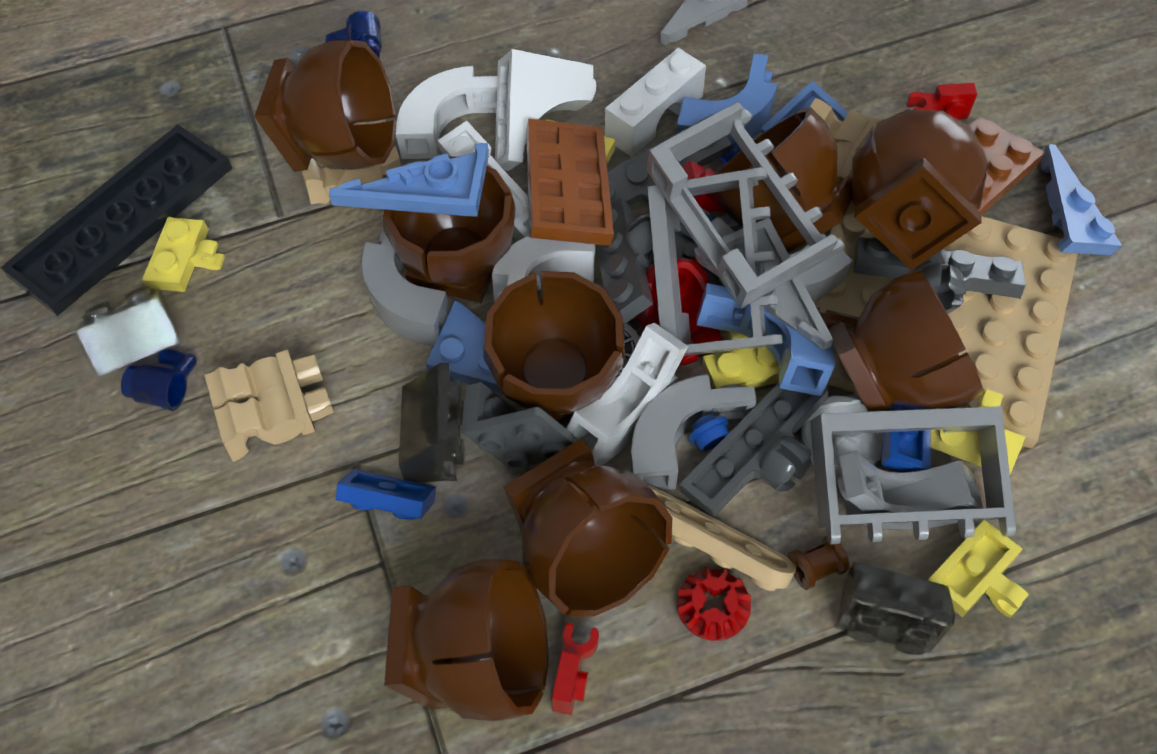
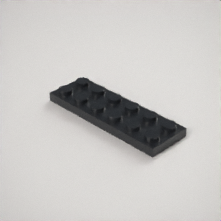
M177 124L0 268L9 279L58 317L163 228L168 217H176L232 169L230 161L217 150Z

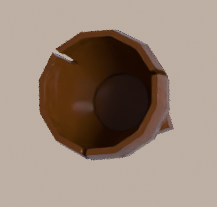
M331 40L307 50L295 67L289 58L274 60L254 117L294 172L308 170L311 158L329 169L345 170L365 169L386 162L394 148L397 121L391 120L375 124L352 125L359 122L396 117L391 85L381 60L366 42Z
M812 107L799 110L773 125L753 141L758 144L763 140L769 139L774 145L773 150L765 155V158L780 178L789 173H794L798 182L788 190L804 212L814 207L819 208L823 215L812 224L822 234L840 224L852 200L850 191L851 178L848 175L840 181L838 180V146L826 122ZM741 150L716 175L753 169L754 167ZM763 179L758 180L759 185L753 186L754 208L770 207L771 217L769 218L787 253L806 243L802 234ZM740 188L712 193L717 204L738 224L743 225Z
M905 110L877 122L876 128L873 126L855 150L852 158L850 183L853 203L856 206L854 217L911 270L982 223L981 213L978 210L981 206L989 166L985 152L972 128L943 111Z
M487 166L477 217L384 209L383 229L404 268L408 270L406 273V280L408 282L425 288L446 291V294L482 303L492 280L494 266L511 248L516 207L512 193L498 171Z
M920 270L894 278L872 294L854 327L847 328L842 321L828 328L833 338L835 349L868 412L895 411L896 409L958 408L968 404L984 393L981 380L969 354L966 352L959 356V353L966 350L956 328L933 287Z
M541 271L542 297L539 301L537 277L534 272L506 286L487 312L484 329L483 358L503 395L526 409L539 407L559 424H562L575 411L601 399L620 371L625 359V326L622 315L606 290L574 272Z
M582 439L504 486L522 533L523 565L534 586L564 615L597 616L627 602L654 577L670 549L668 544L672 542L673 517L650 486L626 469L596 466L591 448Z
M481 559L452 569L428 595H424L411 585L392 587L384 686L430 709L449 708L462 719L500 721L534 713L544 695L542 690H545L549 652L546 618L537 588L534 586L523 564H520L519 561L506 559Z

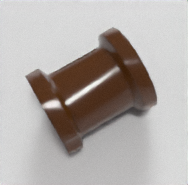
M827 536L823 538L820 544L802 552L795 549L788 553V558L796 566L794 577L805 590L815 587V581L835 572L842 575L850 569L847 553L841 543L829 544Z

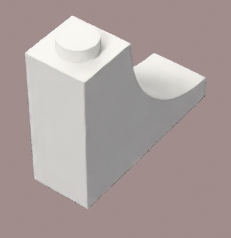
M511 49L498 61L495 161L504 171H509L523 162L528 119L538 120L544 114L560 110L578 111L593 101L596 92V81L593 79V65Z

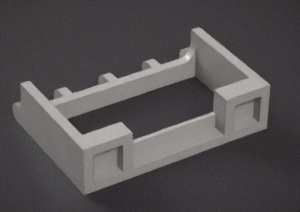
M738 101L650 149L646 170L741 309L837 254L845 245L834 234L823 238L812 223L821 218L822 212L818 207H814L807 212L803 211L788 190L798 182V179L794 173H789L782 178L778 176L765 158V155L773 150L774 145L769 139L763 140L758 144L753 141L744 128L752 120L753 116L748 109L743 110L742 105ZM728 134L732 135L754 168H766L767 178L763 179V181L810 246L758 277L738 248L732 251L729 250L686 187L688 175L679 164V161Z
M753 168L687 180L686 187L692 196L740 188L746 261L757 277L760 276V263L775 260L774 251L758 252L756 220L769 218L771 214L770 207L754 208L753 186L759 185L758 180L767 178L766 168ZM648 186L660 327L688 346L684 356L771 347L783 344L782 335H768L765 326L764 306L778 305V295L762 296L750 303L753 337L691 344L688 313H682L675 243V232L681 231L680 219L658 186Z
M1002 406L820 414L810 421L819 528L826 527L829 544H840L841 525L867 524L870 542L882 541V523L912 522L915 539L927 540L929 536L928 521L958 520L960 536L962 538H972L975 533L974 519H998L1002 536L1015 535L1016 523ZM943 430V433L978 431L986 508L839 515L832 437H854L861 433Z

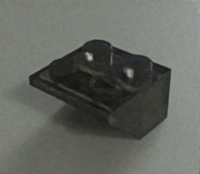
M143 286L124 295L125 299L122 300L123 302L113 307L107 301L85 310L86 314L82 316L76 333L99 376L180 343V335L160 288L150 291L148 286Z
M439 363L402 386L399 467L404 480L412 482L457 481V465L465 464V445L460 433L464 400L461 401L460 379L452 378L449 363Z
M854 561L845 577L836 629L848 632V636L857 641L875 642L879 640L894 644L895 648L902 653L910 655L929 654L954 625L955 612L949 586Z

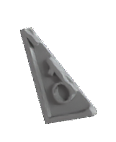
M685 0L661 31L660 43L667 45L670 42L678 41L687 36L688 29L700 23L707 27L727 17L730 12L739 11L747 7L748 0Z
M770 218L756 223L758 252L774 251L775 257L774 261L760 263L761 274L790 258ZM743 228L721 237L730 251L738 248L746 259ZM695 248L694 254L697 262L718 276L700 248ZM800 275L764 295H778L779 300L778 305L764 306L767 312L821 350L833 346V338Z

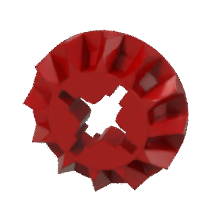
M706 566L693 575L689 574L682 584L677 596V611L684 626L694 635L711 641L726 640L738 634L748 622L751 614V594H748L744 587L742 578H736L729 574L726 568L716 570L709 569ZM726 592L722 603L725 613L723 611L720 612L714 607L701 614L707 600L703 593H709L715 597Z

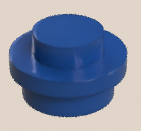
M714 414L706 415L692 424L691 427L694 431L690 433L688 439L692 445L696 444L701 452L712 449L729 434L727 429L729 422L724 416L716 418Z

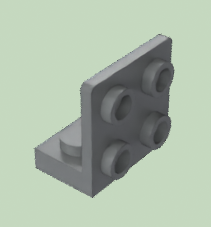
M482 382L466 386L461 433L476 443L480 449L487 451L509 469L523 470L527 469L531 464L544 462L579 440L539 407L517 411Z

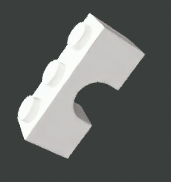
M677 48L605 108V136L615 139V146L633 157L656 137L657 124L667 108L679 116L684 97L695 99L703 97L706 65L680 48Z

